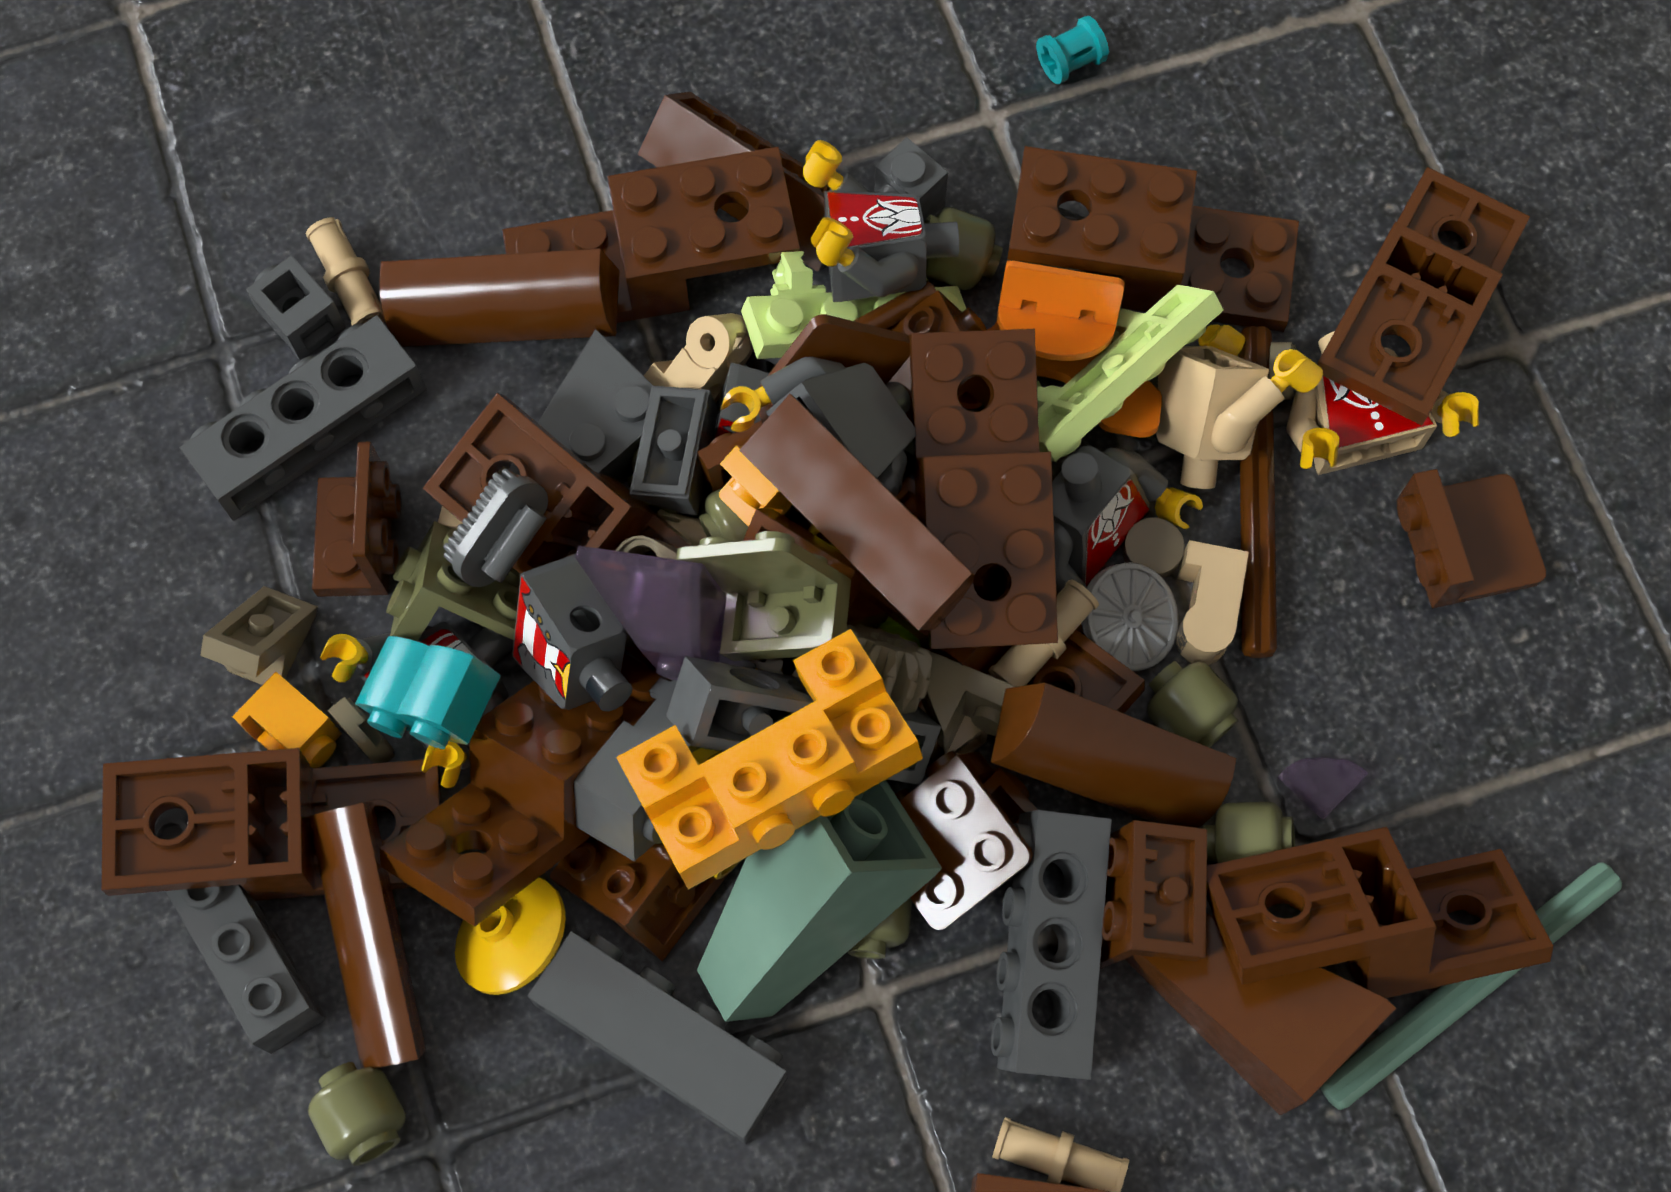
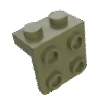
M434 521L418 549L416 550L410 546L407 547L396 567L393 579L399 581L390 598L386 613L394 616L390 636L403 637L418 642L440 606L514 640L521 574L512 568L502 583L495 580L491 584L482 587L468 585L454 572L452 564L444 558L446 550L443 546L445 543H449V537L453 536V532L458 529H451Z
M764 531L757 533L755 540L738 542L721 537H706L700 540L698 546L680 547L677 549L676 564L727 593L720 654L732 661L800 657L846 632L851 579L828 565V560L825 557L812 554L796 544L795 538L789 534Z

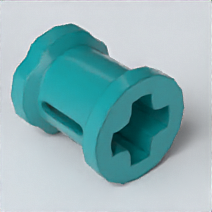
M1084 16L1078 19L1076 27L1054 38L1050 35H1045L1036 42L1040 64L1046 75L1055 84L1067 81L1069 73L1091 62L1095 65L1106 62L1109 55L1105 34L1097 21L1091 16Z

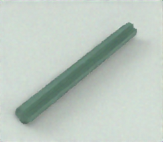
M1604 862L1597 863L1535 912L1552 944L1619 892L1622 888V881L1609 865ZM1522 968L1440 986L1344 1062L1320 1087L1324 1096L1336 1109L1348 1108Z

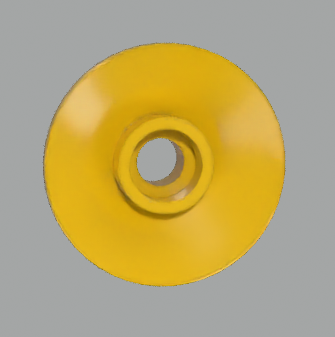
M539 877L474 927L463 920L456 938L455 960L458 971L464 981L482 993L501 995L516 991L538 977L553 959L564 934L566 915L564 903L559 892L550 883Z

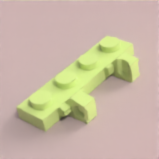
M804 251L782 252L781 260L777 268L772 272L775 284H773L770 290L771 295L747 297L741 313L756 358H782L813 317L827 314L854 321L905 292L889 294L885 297H869L833 302L832 292L826 293L824 285H813V270L806 267L802 260ZM958 286L935 287L936 291L939 290L959 310L963 312L966 309Z
M1177 284L1146 313L1120 308L1113 342L1063 387L1050 385L1044 388L1037 381L1039 452H1051V461L1056 462L1059 458L1075 451L1081 444L1082 438L1101 420L1117 413L1123 406L1124 400L1144 382L1159 375L1165 368V363L1182 347L1200 338L1206 331V326L1224 310L1215 292Z

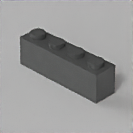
M571 931L527 995L531 1002L744 1144H747L788 1079L787 1071L778 1066L783 1055L752 1035L746 1044L724 1031L729 1022H725L720 1013L706 1004L697 1001L693 1009H690L671 996L676 986L652 969L645 966L638 975L619 963L618 961L624 953L603 937L592 932L586 941Z

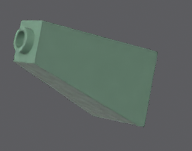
M886 780L854 797L852 803L843 811L832 816H820L796 829L791 838L782 845L769 850L760 849L746 857L697 968L701 979L725 1022L772 1017L942 869Z

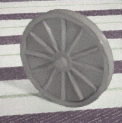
M1138 563L1116 564L1100 571L1086 588L1097 599L1099 606L1092 610L1081 623L1084 635L1132 671L1145 670L1157 665L1171 650L1178 631V609L1170 587L1157 572Z

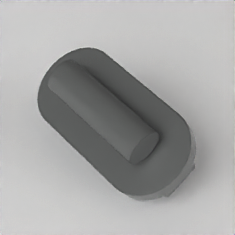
M506 468L502 470V475L497 472L494 473L493 479L488 481V485L484 487V492L480 494L481 499L476 500V505L472 507V512L467 514L468 518L463 519V524H459L458 530H455L453 536L449 537V543L444 544L443 548L446 550L444 558L452 564L454 572L468 585L482 587L491 584L495 580L502 583L547 518L544 516V513L548 506V495L545 489L532 478L520 476Z

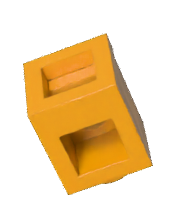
M277 672L232 716L251 737L267 750L300 748L312 768H319L330 758L336 748L335 741L342 734L328 716Z

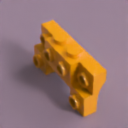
M851 629L793 660L798 676L812 698L813 703L704 763L697 764L676 725L616 757L688 890L760 849L769 850L782 845L791 838L796 829L820 816H832L843 811L852 803L857 795L923 759L917 738L890 698L881 675Z

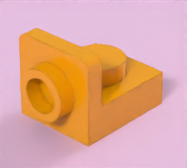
M736 445L720 463L732 476L720 490V499L748 527L756 509L771 508L784 515L793 504L739 451L742 446Z

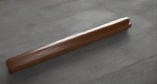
M1248 326L1243 328L1241 334L1245 337V343L1239 353V357L1269 369L1270 346L1272 342L1271 330L1265 326ZM1273 409L1259 421L1250 455L1246 459L1240 460L1241 550L1249 552L1241 597L1242 652L1246 657L1260 659L1272 657L1277 649Z

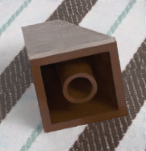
M1207 913L1206 958L1194 962L1132 955L1125 959L1279 1115L1307 1102L1396 1009L1386 998L1321 967L1242 985L1216 919Z

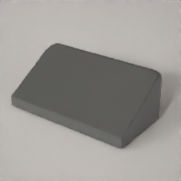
M664 386L651 387L629 493L631 498L683 514L698 515L705 479L697 451L709 446L712 442L718 414L717 405L710 390Z

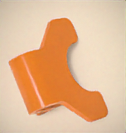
M1007 260L997 320L987 330L1035 329L1037 376L1067 383L1111 344L1114 338L1125 282L1117 277ZM1150 381L1144 382L1124 400L1123 406L1117 413L1101 420L1098 423L1099 426L1110 433L1146 438L1154 435L1158 431L1160 423L1161 392ZM968 391L958 397L959 403L966 409H976L982 406V403Z

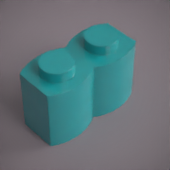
M389 636L355 704L370 714L367 723L373 728L396 738H402L405 730L410 731V735L430 746L445 749L448 741L469 744L501 675L475 656L445 646H428L411 639Z

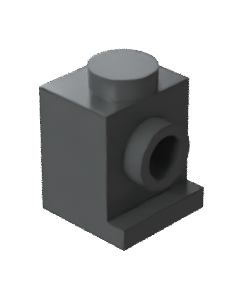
M906 137L875 166L874 192L914 194L918 196L923 221H925L929 214L936 215L945 206L948 171Z
M292 255L280 264L264 269L257 276L255 282L245 289L256 310L285 341L299 360L310 355L346 327L334 301Z

